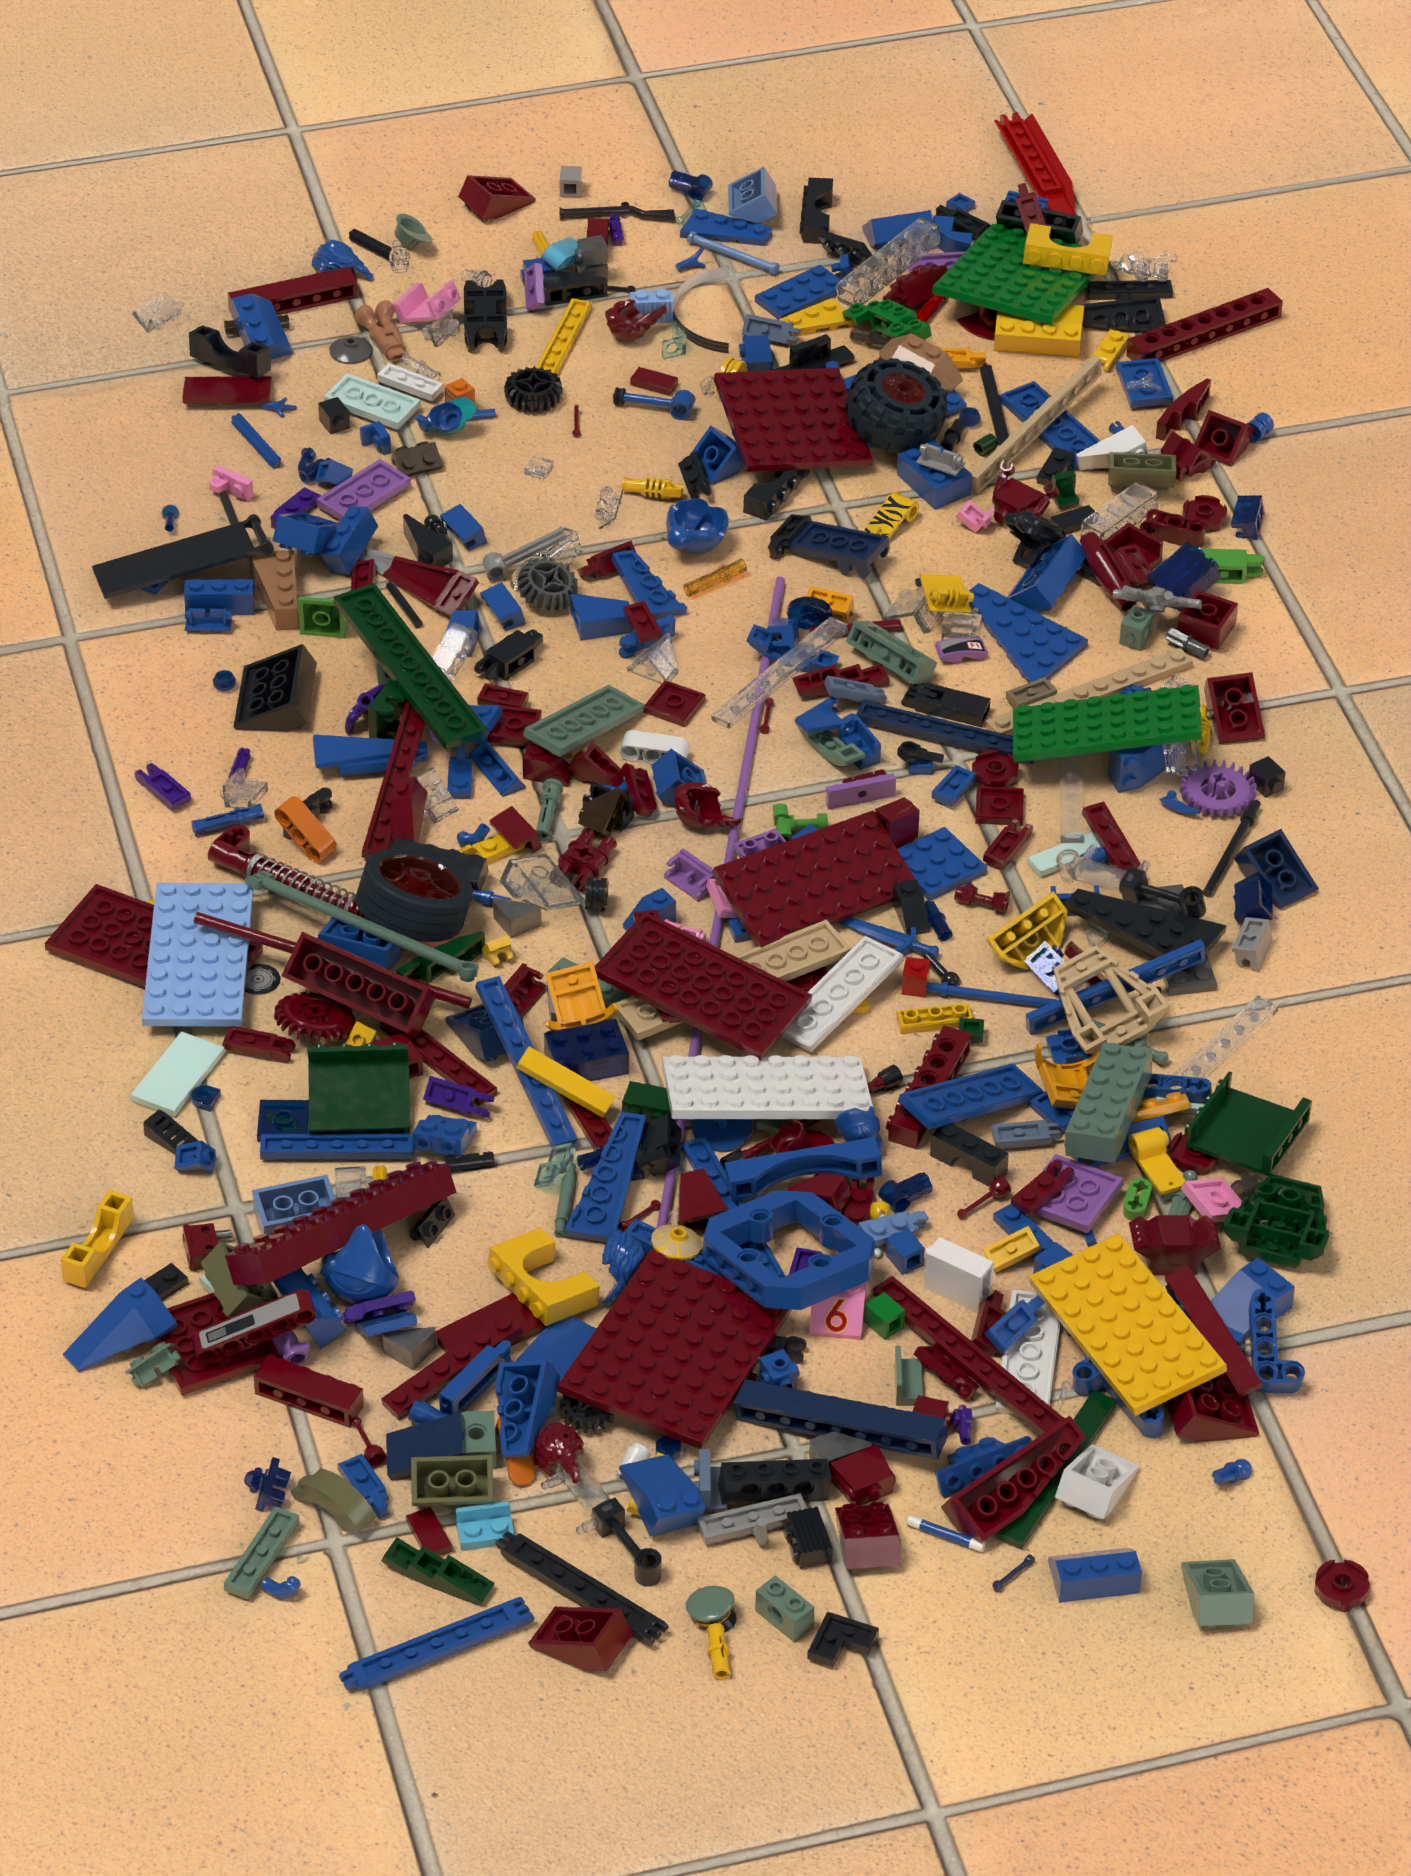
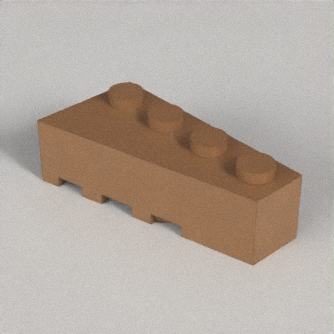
M294 550L273 551L269 555L256 554L249 556L250 574L262 595V601L267 606L268 614L275 629H299Z

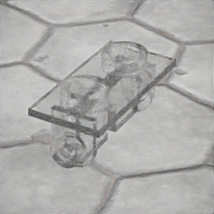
M609 486L601 489L600 501L597 503L594 512L596 519L600 521L599 529L606 525H612L618 517L617 512L622 503L623 491L616 494Z

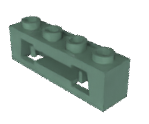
M854 621L846 640L848 644L913 684L929 683L937 665L936 661L871 621Z

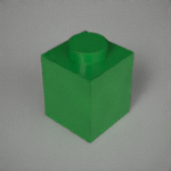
M885 1292L876 1298H871L865 1304L864 1323L884 1340L904 1328L905 1309Z

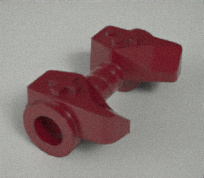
M968 882L962 887L957 886L954 900L960 903L970 905L971 902L994 907V911L1007 912L1010 897L1009 891L1006 893L994 892L993 897L977 893L978 888L972 882Z

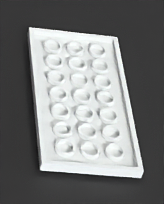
M673 1055L663 1057L662 1059L672 1119H836L840 1113L852 1108L868 1112L869 1107H873L861 1057H830L826 1055L820 1057H805L802 1055L781 1057L773 1055L759 1060L758 1057L753 1055L745 1057H731L728 1055L720 1057H707L704 1055L682 1057Z

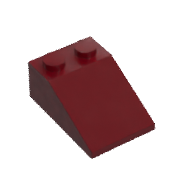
M467 175L458 196L465 202L464 205L473 209L477 216L484 220H488V218L498 219L532 204L536 200L535 197L512 178Z
M1253 672L1207 678L1204 686L1205 698L1219 744L1265 738Z
M555 1606L528 1644L535 1650L586 1671H608L633 1633L621 1609Z

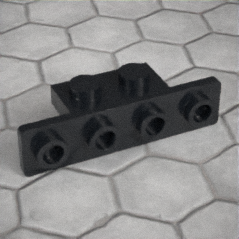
M825 334L791 346L789 364L773 370L826 368L827 362L836 361L841 365L853 361L855 355L845 345L831 349V338Z

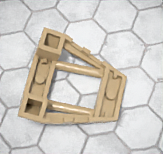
M1097 946L1054 967L1057 987L1071 1034L1087 1054H1095L1100 1051L1103 1042L1126 1045L1145 1035L1170 1009V1005L1155 986L1145 983L1139 979V975L1119 965V961ZM1104 972L1128 1013L1098 1029L1073 987ZM1117 975L1142 995L1135 999V1005ZM1076 1013L1078 1014L1079 1018L1084 1024V1027H1081Z

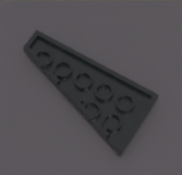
M1077 889L1065 902L1067 911L1155 957H1160L1200 939L1205 945L1206 955L1224 935L1227 925L1082 889ZM1197 964L1190 966L1186 969H1183L1182 971L1189 974Z

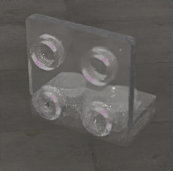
M921 586L917 589H904L899 592L897 599L888 607V611L883 617L885 620H893L914 616L923 634L930 633L945 612L929 611L923 587Z

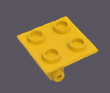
M919 574L929 611L971 613L969 603L973 602L974 594L964 589L961 576Z

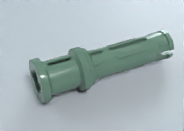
M547 779L542 785L544 792L539 799L541 810L536 828L540 841H547L550 838L554 813L560 806L559 796L564 788L563 784L556 779Z

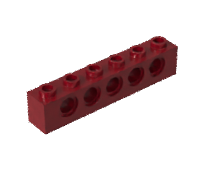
M944 1025L940 1033L935 1034L931 1049L926 1050L921 1066H917L912 1083L908 1082L905 1092L956 1079L971 1052L972 1034ZM898 1101L894 1115H890L886 1122L888 1141L913 1149H917L927 1131V1128Z

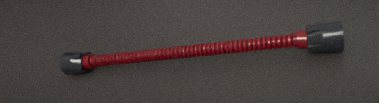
M892 1064L880 1071L877 1077L867 1084L869 1093L880 1089L885 1091L903 1081V1076L900 1069ZM802 1119L799 1122L806 1129L823 1119ZM773 1136L748 1150L744 1149L742 1151L738 1149L725 1155L720 1159L722 1167L725 1170V1162L753 1158L770 1149L769 1141Z

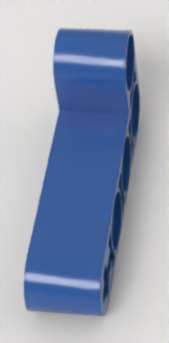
M1257 1289L1253 1292L1249 1305L1251 1366L1262 1382V1388L1257 1391L1262 1393H1295L1302 1387L1305 1369L1298 1361L1278 1360L1275 1298L1268 1289ZM1260 1303H1263V1307L1265 1308L1264 1312L1260 1313ZM1265 1326L1268 1328V1331H1261L1257 1327ZM1259 1350H1266V1351H1268L1270 1354H1269V1355H1262V1354H1260L1258 1351H1259ZM1267 1374L1271 1379H1263L1260 1375ZM1293 1374L1297 1379H1289L1286 1375Z
M1088 1357L1073 1367V1389L1078 1395L1088 1396L1093 1390L1098 1391L1104 1387L1112 1398L1117 1399L1118 1406L1145 1437L1156 1438L1163 1433L1164 1418L1160 1405L1134 1416Z

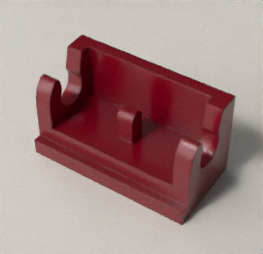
M524 963L504 984L517 1014L522 1018L546 991V985L534 979L536 977L541 980L544 975L535 969L527 967V964Z

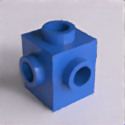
M783 1349L759 1358L760 1382L793 1389L797 1388V1377L800 1375L799 1368L794 1361L791 1362Z

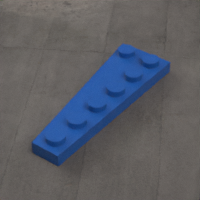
M627 1112L620 1113L608 1138V1143L602 1150L601 1158L591 1173V1179L582 1192L580 1202L575 1206L565 1227V1236L607 1242V1235L612 1230H619L636 1163L635 1154L639 1151L646 1124V1115Z

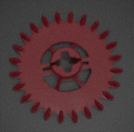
M300 992V994L292 993L291 996L287 995L280 999L275 1006L274 1019L277 1020V1026L281 1025L282 1031L289 1027V1036L294 1031H298L297 1040L300 1039L301 1035L306 1034L307 1043L312 1036L316 1037L317 1044H319L321 1036L326 1039V1044H329L331 1036H333L335 1043H337L339 1036H341L342 1040H345L346 1035H350L355 1025V1016L350 1008L323 995L315 994V992H310L309 994L306 992Z

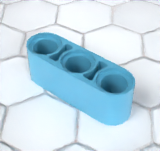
M568 237L553 243L544 251L541 258L557 272L577 264L575 257L577 242L572 237Z

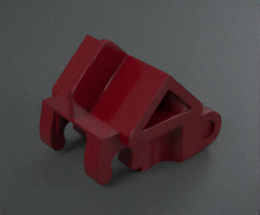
M1173 431L1161 448V454L1176 455V479L1180 482L1183 480L1184 474L1192 477L1196 473H1205L1216 463L1214 455L1206 453L1192 444L1190 440L1184 439Z

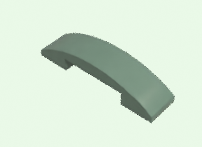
M796 723L808 743L829 762L838 766H846L866 758L865 753L853 743L849 745L844 744L829 730L806 732Z

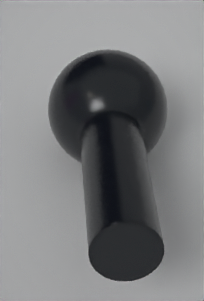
M930 952L924 956L923 959L930 960V967L941 978V984L948 982V985H960V977L957 973L948 972Z

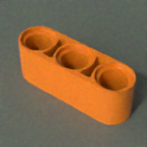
M290 797L275 809L274 815L277 821L313 862L320 863L337 849L335 839L298 797Z

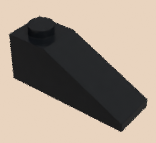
M563 271L545 273L543 281L545 305L570 303L572 298L589 300L607 297V277Z
M408 514L403 515L404 535L417 561L441 567L453 561V543Z

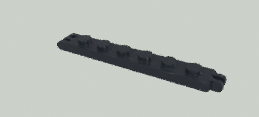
M507 1531L502 1535L504 1539L499 1538L495 1542L504 1558L585 1608L621 1609L633 1633L632 1636L647 1646L651 1647L655 1643V1639H659L662 1636V1632L664 1633L669 1629L665 1621L520 1533L515 1536Z

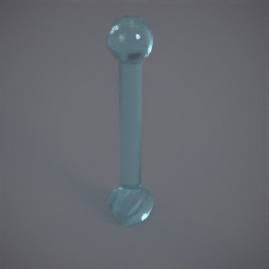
M693 200L692 206L682 216L676 218L677 224H683L684 219L695 208L701 206V201Z

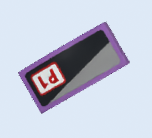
M951 638L938 641L935 644L938 656L943 661L961 663L964 657L985 660L988 654L983 639Z

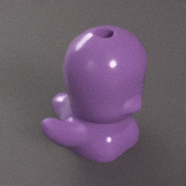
M293 1331L271 1339L279 1356L286 1361L302 1366L308 1360L310 1344L308 1342L299 1343Z

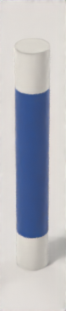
M909 1515L907 1519L908 1526L979 1552L984 1551L986 1542L981 1543L970 1536L913 1515Z

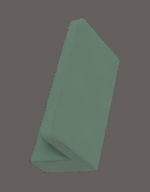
M895 1346L896 1406H914L917 1396H923L921 1360L901 1359V1346Z

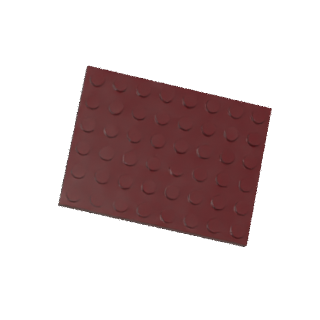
M651 1249L559 1382L557 1392L702 1449L736 1398L744 1380L749 1378L758 1364L759 1358L764 1355L792 1312V1309L765 1308L727 1278L681 1260L667 1258L662 1253Z

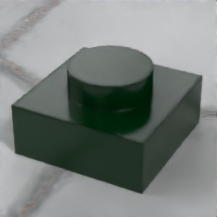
M960 1018L959 1030L972 1034L971 1043L983 1044L984 1019Z

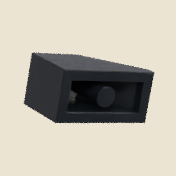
M917 879L893 883V907L905 934L911 935V927L916 928V935L929 933L930 928L924 895Z

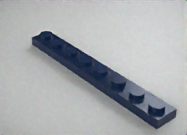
M865 700L862 701L856 713L862 722L867 725L979 752L999 750L1002 755L1007 756V753L1013 755V736ZM1035 760L1024 762L1034 764Z

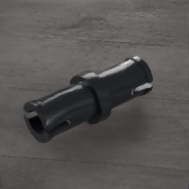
M960 418L955 419L952 426L946 430L945 438L940 444L945 450L952 452L954 446L960 442L962 433L967 427L966 422Z

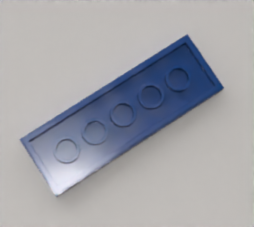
M1035 381L999 395L1001 403L1022 423L1036 409H1039L1047 398L1051 397ZM1067 410L1038 436L1052 450L1056 447L1074 452L1075 459L1070 466L1073 470L1078 468L1076 454L1100 442L1096 436Z
M1012 1063L902 1093L899 1095L898 1102L930 1130L1030 1102L1031 1099L1044 1093V1091Z

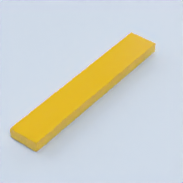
M571 299L536 368L551 369L552 373H557L558 375L592 309V302Z

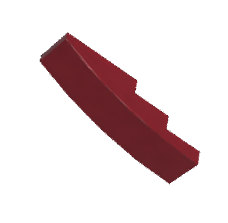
M1207 378L1191 387L1165 410L1157 421L1156 439L1164 441L1171 429L1180 431L1186 419L1196 420L1210 397L1211 379Z
M834 664L792 677L799 696H830L824 685L827 676L868 683L877 688L890 685L889 678L882 664L861 669L860 665L856 664L840 670Z

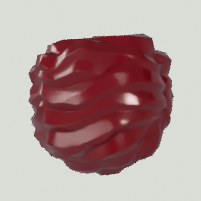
M634 299L619 301L614 304L613 308L605 312L607 326L616 339L623 342L634 341L642 337L650 326L654 325L656 320L660 319L667 312L666 306L664 305L658 310L643 315L635 308L634 304L636 301Z
M689 782L680 784L676 788L677 791L674 798L676 813L681 822L686 826L689 825L697 829L704 827L722 828L725 826H738L741 823L740 818L735 819L722 815L720 810L721 804L718 801L721 793L717 788H713L708 783Z
M561 1422L551 1423L541 1430L536 1439L533 1461L549 1477H554L551 1470L556 1463H561V1467L572 1478V1483H578L580 1474L578 1472L579 1466L576 1463V1455L584 1453V1442L574 1427L568 1424L564 1425Z

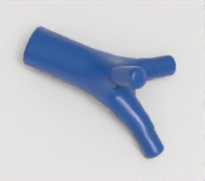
M701 247L688 259L675 264L677 271L679 272L692 266L705 268V264L698 262V258L704 251V248Z
M286 397L280 401L261 403L262 409L274 410L281 418L284 417L282 410H296L297 406L284 404L287 401Z

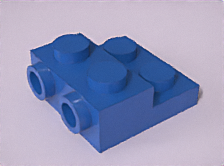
M428 1115L426 1120L420 1119L412 1132L413 1150L462 1157L477 1131V1122L468 1121L463 1118L455 1119L441 1115Z

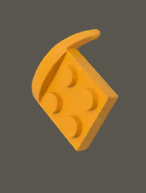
M593 961L545 974L558 1021H546L545 1025L549 1030L573 1032L590 1028L607 1021L616 1013L618 1009L617 1003H612L608 1008H605Z
M1037 1043L1034 1052L1035 1063L1051 1105L1058 1108L1075 1109L1089 1077L1087 1072L1093 1068L1100 1051L1077 1063L1056 1064L1042 1057V1044Z

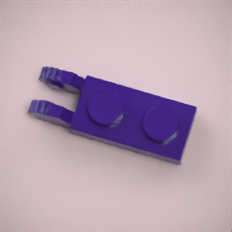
M153 763L146 766L147 773L150 776L141 769L134 772L136 780L171 810L191 801L190 792L167 772L159 769Z
M430 1076L423 1100L471 1114L472 1112L489 1117L490 1112L488 1110L473 1107L474 1101L477 1097L482 1099V1101L490 1103L494 1102L495 1097L477 1092L478 1090Z
M414 1291L402 1292L347 1307L343 1313L345 1318L343 1323L352 1326V1324L356 1325L355 1323L360 1322L364 1317L370 1316V1319L385 1316V1312L395 1310V1313L408 1311L411 1309L410 1306H413L416 1301Z

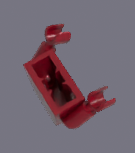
M1003 460L1000 464L1003 473L997 479L992 496V503L995 509L993 517L995 521L1002 524L1008 513L1018 514L1021 511L1033 512L1037 517H1041L1051 503L1049 500L1059 496L1058 487L1055 486L1053 488V484L1049 481L1044 485L1046 493L1044 494L1012 477L1008 480V476L1015 473V467L1011 463V467L1005 469L1007 462Z

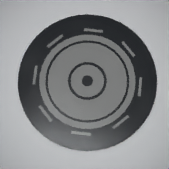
M253 964L246 973L245 992L249 994H264L272 991L280 982L279 972L270 965Z

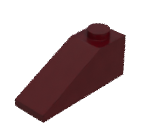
M416 777L395 779L393 782L390 798L393 843L395 838L411 839L419 843L428 792Z

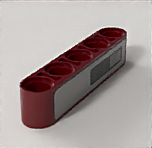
M297 1290L196 1331L191 1336L196 1361L202 1365L211 1364L313 1322L317 1315L311 1293L308 1290Z

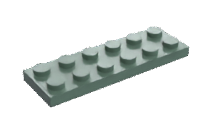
M607 685L526 727L523 736L534 744L549 750L553 755L561 757L643 713L645 704Z

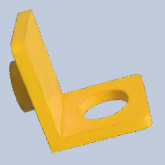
M356 1021L345 1044L364 1046L367 1043L373 1042L376 1036L386 1038L387 1035Z

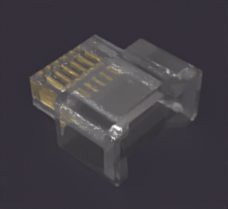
M970 608L971 613L944 612L941 640L961 637L980 638L982 615L978 614V608Z

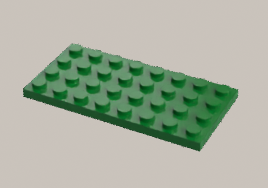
M1186 684L1177 688L1163 687L1153 691L1139 690L1129 694L1115 693L1105 697L1092 696L1082 700L1068 699L1058 703L1045 702L1041 705H1021L1018 708H1013L1014 763L1202 739L1198 685Z

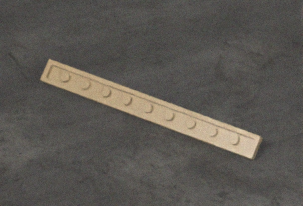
M1093 355L1014 433H1011L1008 439L999 445L989 457L985 458L979 467L971 472V492L978 495L1002 472L1000 464L1003 460H1006L1008 466L1102 375L1100 357Z
M1181 648L1028 705H1041L1045 702L1058 703L1068 699L1082 700L1092 696H1111L1123 691L1124 687H1131L1132 684L1135 686H1145L1192 668L1193 660ZM1013 710L986 720V729L1012 736Z

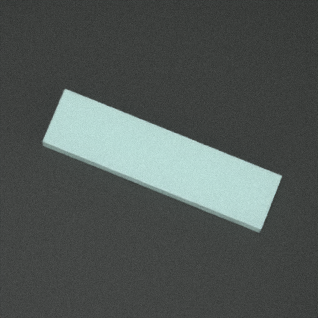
M1093 832L1030 856L1028 857L1027 864L1041 878L1081 862V854L1101 846Z

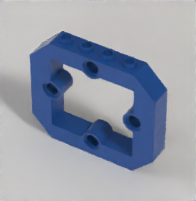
M776 1190L709 1218L703 1237L704 1261L765 1308L803 1310L869 1281L874 1263V1238L812 1192ZM797 1221L820 1238V1243L824 1247L833 1248L838 1254L834 1256L828 1254L813 1255L808 1260V1267L780 1278L761 1264V1253L751 1248L742 1249L739 1245L748 1241L755 1243L769 1242L774 1237V1230Z

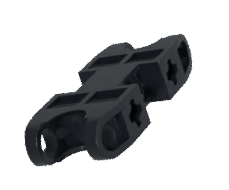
M496 279L494 284L489 287H480L473 280H466L464 336L468 351L474 350L479 344L486 342L495 345L498 350H505L507 308L506 286L503 279Z

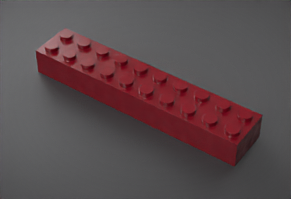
M420 1161L406 1165V1170L391 1172L387 1174L388 1178L385 1180H374L368 1183L369 1187L366 1189H355L349 1192L350 1196L347 1198H336L330 1201L331 1205L328 1207H317L311 1210L312 1214L309 1216L302 1215L292 1219L293 1223L290 1225L283 1224L274 1227L271 1234L265 1233L255 1236L252 1243H242L234 1246V1251L225 1255L233 1284H268L344 1247L359 1225H366L371 1233H374L457 1193L448 1163L437 1164V1161H430L421 1165Z

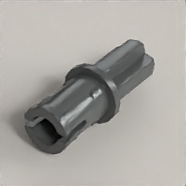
M1170 628L1166 633L1165 639L1181 647L1184 652L1189 651L1201 659H1205L1209 653L1210 647L1193 639L1192 635L1187 636L1174 628Z

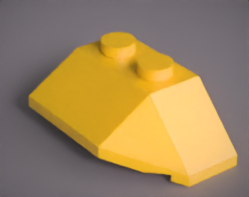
M1053 891L985 940L1000 960L1027 970L1061 946L1065 918L1068 911Z

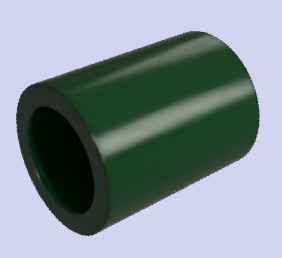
M989 433L975 441L973 448L978 455H983L997 447L998 441L993 434Z

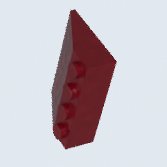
M1224 1374L1167 1401L1175 1433L1178 1437L1203 1442L1250 1438L1259 1435L1248 1395L1238 1398Z

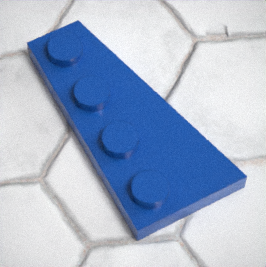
M695 209L680 230V238H687L690 232L693 231L703 238H718V242H727L733 239L737 240L739 244L765 246L772 236L773 228L747 222L743 219L728 217L723 214L708 212L703 209Z

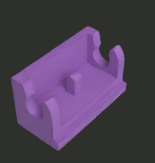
M682 848L678 854L667 861L666 865L673 867L664 873V878L696 901H700L709 895L706 883L708 878L715 879L712 874L713 869Z

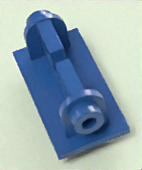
M189 608V610H185V631H231L232 615L231 611H227L226 608L210 609V614H206V609Z

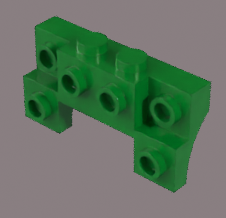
M889 299L881 302L875 300L869 302L867 306L855 303L842 312L843 319L851 318L856 325L870 320L872 329L883 333L884 338H896L911 333L923 340L932 336L930 325L918 320L915 311Z

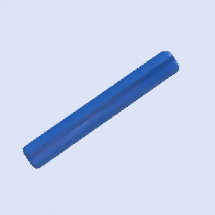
M240 413L231 417L232 424L272 468L280 466L281 457Z

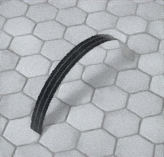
M729 266L706 270L686 280L674 296V307L678 299L692 287L709 280L729 277ZM674 311V323L686 339L705 349L729 354V343L711 340L692 332L680 322Z

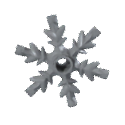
M1124 586L1122 590L1114 589L1113 598L1142 602V605L1147 607V610L1154 612H1164L1165 607L1183 610L1184 607L1201 609L1202 600L1173 596L1171 591H1166V589L1152 587V591Z

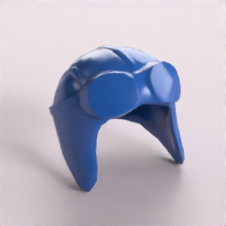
M366 1225L356 1227L348 1243L339 1251L322 1257L318 1267V1272L323 1275L329 1289L337 1297L351 1304H359L386 1297L397 1288L399 1275L393 1264L383 1232L378 1230L371 1233Z

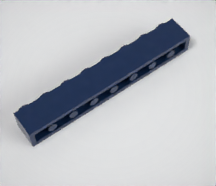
M745 1379L734 1401L736 1417L739 1421L814 1436L838 1432L869 1441L872 1446L878 1444L880 1449L938 1460L948 1438L945 1418L788 1388L786 1386H777L760 1381Z

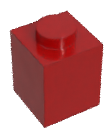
M906 957L902 976V995L926 998L927 984L930 977V960Z

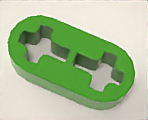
M1135 1178L1129 1184L1123 1205V1215L1128 1220L1132 1221L1138 1216L1144 1218L1152 1192V1184L1147 1179ZM1139 1189L1142 1190L1141 1195L1137 1194ZM1134 1204L1138 1205L1136 1210L1133 1209Z

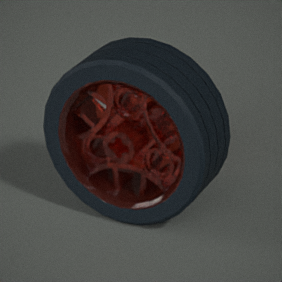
M388 849L371 855L366 861L355 901L360 912L373 923L415 941L440 942L457 936L463 929L473 897V888L470 881L460 870L440 858L415 850Z

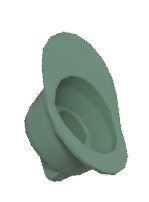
M407 214L397 215V225L394 233L404 247L411 248L418 245L421 241L426 243L432 242V237L417 219Z

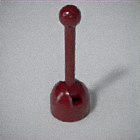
M1002 1176L992 1180L989 1185V1192L967 1208L959 1209L957 1216L960 1219L966 1218L968 1212L992 1196L999 1199L1011 1193V1187L1007 1180Z
M354 1417L351 1420V1424L357 1428L366 1445L363 1456L372 1468L382 1466L387 1459L383 1448L370 1443L361 1426L362 1420L359 1417Z

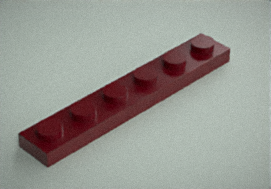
M506 1311L381 1398L382 1405L395 1418L400 1420L410 1413L415 1400L421 1402L422 1400L427 1401L444 1389L487 1345L495 1348L503 1340L510 1342L523 1333L522 1326Z

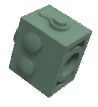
M1133 605L1121 623L1119 644L1141 651L1153 633L1154 611Z

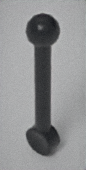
M607 285V290L627 291L630 294V292H635V287Z

